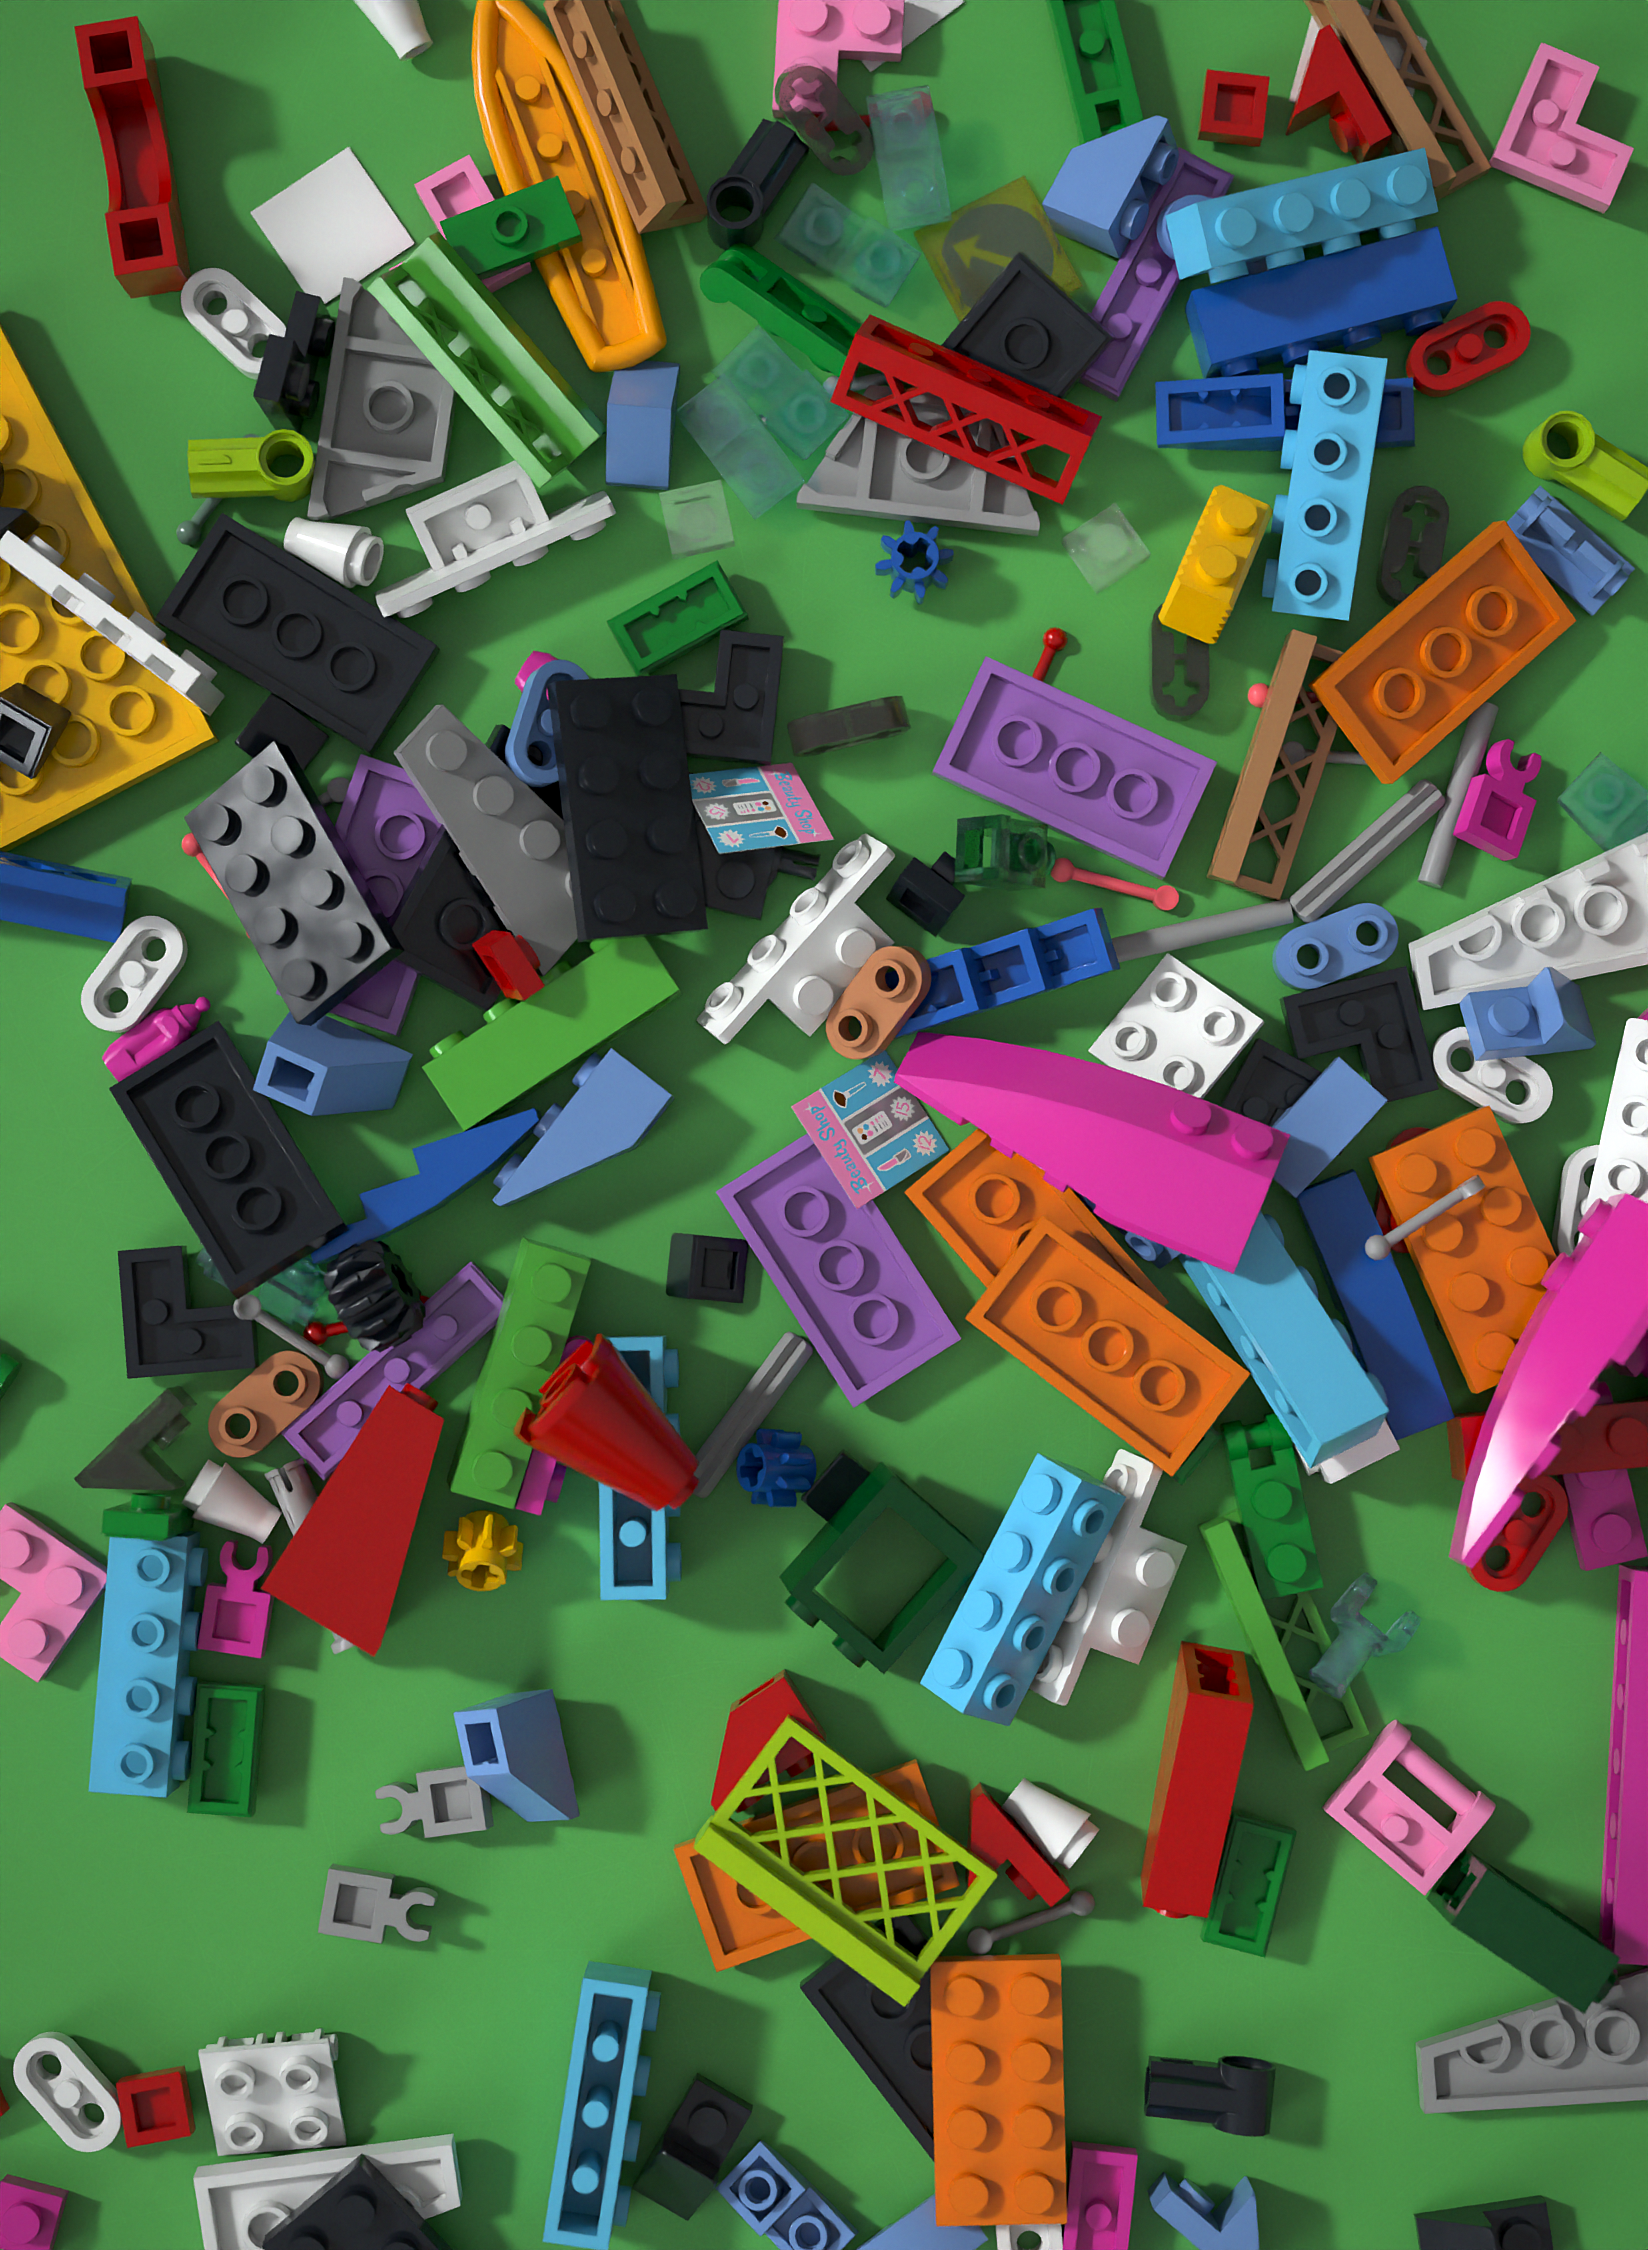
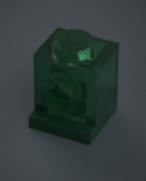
M1004 814L957 819L955 883L1007 891L1045 888L1046 876L1052 871L1056 860L1055 849L1047 841L1048 824L1013 819L1010 815ZM984 836L992 837L990 867H983Z

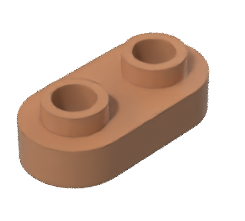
M888 946L877 950L869 957L828 1014L826 1033L831 1046L837 1053L849 1059L871 1058L881 1054L890 1045L924 1000L931 986L929 964L919 951L909 946ZM890 967H893L899 975V983L894 990L890 989L885 981L886 972ZM853 1016L860 1021L862 1026L861 1034L857 1039L850 1034L848 1028L849 1021Z
M296 1350L283 1351L270 1356L221 1399L211 1411L208 1431L213 1444L222 1453L237 1458L252 1456L263 1451L281 1435V1432L320 1398L324 1388V1376L317 1361L304 1352ZM284 1371H291L298 1378V1389L292 1395L282 1393L278 1387V1378ZM237 1413L245 1415L250 1421V1431L244 1438L235 1436L230 1430V1420Z

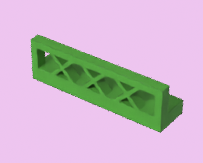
M439 231L428 236L401 265L380 275L367 288L539 488L567 469L607 432L605 425Z
M1234 1509L1197 1525L1294 1757L1298 1764L1305 1771L1330 1762L1327 1756L1328 1752L1366 1737L1370 1733L1310 1591L1295 1594L1296 1597L1286 1621L1267 1613L1247 1566H1250L1249 1558L1242 1554L1231 1528L1241 1523L1238 1509ZM1301 1610L1310 1631L1296 1626ZM1273 1625L1283 1628L1279 1639ZM1292 1633L1314 1641L1318 1647L1321 1656L1311 1680L1292 1673L1284 1654ZM1326 1669L1335 1690L1321 1685ZM1298 1684L1308 1688L1304 1699ZM1317 1692L1341 1702L1350 1723L1349 1726L1319 1737L1309 1713Z

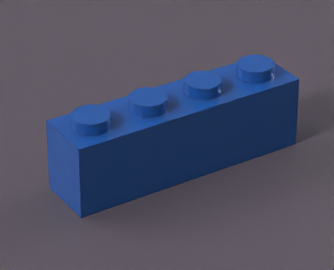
M1438 226L1192 290L1185 307V313L1203 379L1257 375L1260 373V366L1283 361L1286 368L1295 367V364L1305 365L1308 362L1309 350L1321 351L1344 345L1346 352L1359 351L1379 343L1382 340V334L1405 329L1407 336L1423 334L1443 324L1442 319L1447 317L1458 297Z

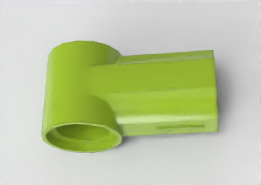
M1559 411L1550 415L1526 437L1523 445V460L1527 469L1534 476L1544 480H1557L1620 522L1628 517L1648 489V467L1595 434L1591 423L1582 414L1574 411ZM1548 433L1560 434L1567 440L1570 446L1569 459L1555 457L1550 452L1547 446Z
M281 429L272 431L265 437L188 440V473L193 499L273 496L280 501L293 502L302 500L311 493L315 460L311 445L304 436L296 431ZM290 454L296 455L303 460L304 464L300 472L292 477H278L270 471L272 463L279 456Z

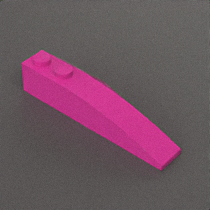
M918 1032L894 1079V1083L958 1125L972 1123L989 1134L991 1138L990 1145L1004 1155L1012 1158L1018 1153L1044 1170L1043 1180L1064 1193L1070 1187L1095 1203L1096 1207L1093 1213L1110 1224L1232 1274L1235 1272L1290 1137V1134L1168 1085L1122 1070L1046 1050L980 1038Z
M1630 1194L1612 1195L1607 1201L1598 1198L1584 1214L1577 1227V1230L1584 1234L1572 1254L1569 1256L1562 1252L1548 1268L1541 1281V1285L1548 1290L1538 1303L1506 1364L1483 1420L1463 1486L1449 1557L1460 1565L1469 1568L1475 1566L1522 1502L1525 1492L1517 1487V1484L1524 1475L1532 1480L1548 1467L1561 1449L1562 1437L1556 1433L1563 1422L1568 1425L1571 1424L1580 1414L1585 1417L1600 1396L1599 1392L1596 1391L1599 1383L1596 1377L1601 1370L1609 1368L1615 1361L1623 1365L1648 1329V1203Z

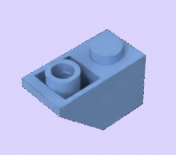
M1156 115L1072 148L1042 203L1053 231L1120 258L1130 239H1137L1142 233L1149 215L1148 204L1159 184L1165 185L1176 169L1179 150L1169 120Z
M289 1012L268 1040L253 1090L310 1116L393 1109L399 1097L413 1054L326 1015L312 1026L297 1024L291 1012Z
M553 1689L509 1693L453 1713L467 1777L527 1822L571 1820L580 1816Z

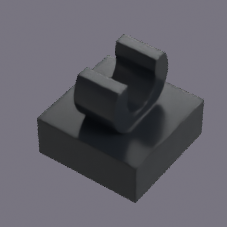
M946 851L942 853L931 869L914 857L898 877L886 900L934 937H937L965 897L963 893L952 886L965 866Z

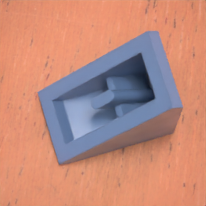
M645 360L633 367L614 371L607 402L606 485L669 490L680 363Z

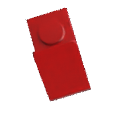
M1329 24L1318 31L1313 43L1286 135H1291L1330 114L1329 128L1340 150L1344 153L1351 151L1357 164L1371 161L1382 155L1392 132Z
M981 1783L977 1784L970 1791L967 1848L994 1869H997L1008 1859L1012 1865L1005 1870V1873L1015 1886L1030 1901L1039 1894L1052 1908L1070 1891L1066 1877L1054 1864L1051 1865L1021 1827L1001 1808L1002 1806ZM966 1868L965 1875L967 1889L977 1877L968 1868Z

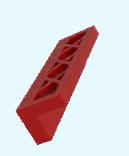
M871 314L855 333L830 400L831 403L1062 505L1067 498L1084 455L1102 419L1100 415ZM860 363L884 372L893 394L878 400H872L850 390ZM902 381L913 386L905 389L902 384ZM926 392L943 399L951 420L935 426L918 420L909 399ZM898 404L900 411L890 408V406ZM960 407H963L972 412L963 415ZM985 418L1002 425L1010 445L992 452L976 445L968 425ZM956 430L959 438L948 432ZM1018 432L1030 438L1021 441ZM1046 444L1069 454V459L1059 482L1035 472L1026 451ZM1015 456L1017 463L1010 461L1006 458Z

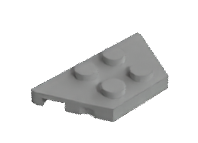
M343 277L307 514L308 518L315 522H325L443 483L446 475L458 393L378 300L353 278Z
M869 385L863 396L872 400H878L893 393L890 387ZM926 392L909 399L918 420L931 426L951 420L942 398ZM898 404L890 406V408L900 411ZM960 407L963 415L972 412L963 407ZM854 412L844 428L838 431L826 449L824 458L807 484H803L799 490L796 502L798 509L901 521L910 520L911 522L1030 536H1038L1040 519L1037 511H1034L1026 488ZM985 418L968 425L976 445L992 452L1010 445L1002 425ZM956 430L948 432L959 438ZM1015 456L1006 458L1010 461L1017 463Z

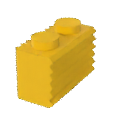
M1224 485L1213 488L1158 615L1161 624L1208 644L1217 642L1234 608L1273 513L1269 504Z

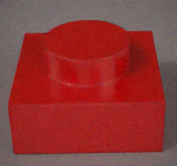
M1207 69L1203 85L1197 140L1260 147L1264 132L1270 76Z
M492 930L472 944L507 998L525 1001L545 987L535 971L541 966L539 958L530 944L521 935L513 937L511 932Z
M185 2065L121 2077L116 2083L127 2148L189 2137L196 2130Z

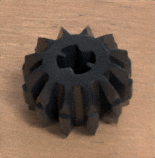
M369 1239L359 1246L354 1244L338 1254V1258L327 1264V1272L324 1274V1285L330 1292L328 1294V1301L335 1307L338 1313L337 1319L341 1320L347 1327L349 1336L358 1339L361 1347L370 1352L373 1350L382 1352L391 1346L396 1348L411 1339L413 1333L423 1328L426 1307L420 1300L421 1291L415 1285L412 1273L407 1271L403 1265L401 1257L393 1254L389 1245L382 1241L375 1242Z

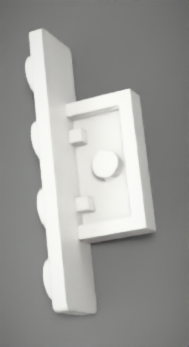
M516 461L510 462L405 509L431 567L375 593L377 604L383 617L397 613L399 618L413 616L433 604L431 597L452 587H455L457 592H465L476 588L491 578L490 570L510 561L513 562L514 566H523L534 562L548 553V544L570 535L572 540H581L598 533L606 527L604 519L616 514V511L606 492L600 491L547 515L531 478Z
M863 834L857 840L846 844L836 854L832 868L814 888L804 891L797 897L791 906L790 915L772 935L762 938L754 945L749 952L747 963L732 980L720 985L710 994L705 1003V1010L698 1016L697 1022L723 1044H727L768 999L801 1031L811 1036L826 1020L831 1008L869 957L877 950L892 946L895 943L854 903L894 859V852L887 845L867 834Z
M1630 1018L1626 1022L1584 1214L1598 1198L1607 1201L1610 1196L1622 1193L1630 1194L1648 1203V1020ZM1581 1232L1579 1235L1578 1243L1584 1236V1234H1582Z
M1123 1449L1117 1452L1112 1466L1104 1476L1103 1483L1126 1496V1499L1029 1689L1049 1701L1062 1706L1067 1705L1090 1648L1139 1665L1187 1548L1186 1545L1172 1538L1141 1527L1163 1470L1153 1462Z

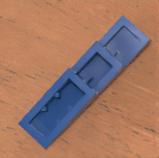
M1283 373L1155 382L1158 448L1219 451H1282L1285 430L1298 431L1301 405L1290 403L1292 379L1284 380ZM1413 378L1385 379L1375 448L1415 446Z
M1093 908L1036 928H1026L970 948H960L927 959L931 970L929 992L894 1039L996 1009L1120 969L1103 909ZM896 970L885 975L886 984L892 990L899 983V975Z
M533 1108L412 1149L420 1174L359 1194L367 1219L347 1225L348 1231L311 1253L313 1263L324 1264L338 1258V1254L354 1244L359 1246L369 1239L375 1242L386 1239L442 1208L496 1169L533 1134L534 1128L542 1118L541 1112Z
M1351 1169L1307 1186L1295 1198L1334 1307L1342 1315L1359 1365L1365 1374L1368 1372L1373 1374L1385 1391L1387 1408L1389 1410L1385 1420L1395 1440H1400L1454 1419L1453 1411L1432 1354L1391 1252L1382 1260H1373L1366 1254L1365 1244L1367 1240L1374 1235H1384L1356 1171Z

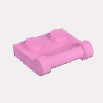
M1393 1720L1380 1732L1372 1748L1322 1808L1425 1896L1488 1821L1495 1810L1496 1804L1481 1791L1471 1792L1410 1740L1412 1736L1410 1730L1398 1720ZM1394 1760L1457 1812L1455 1819L1447 1829L1382 1775Z

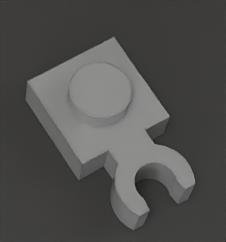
M464 1764L427 1769L416 1773L418 1790L405 1782H393L375 1791L376 1799L393 1797L402 1806L400 1819H393L380 1824L381 1832L385 1834L401 1833L413 1827L421 1819L423 1820L425 1838L487 1830L494 1826L490 1795L467 1777Z
M332 1864L328 1870L318 1933L382 1943L385 1939L388 1925L396 1927L398 1932L408 1940L424 1941L429 1939L432 1933V1926L415 1923L409 1915V1909L414 1904L434 1906L438 1893L427 1887H416L408 1890L404 1895L393 1893L396 1874Z

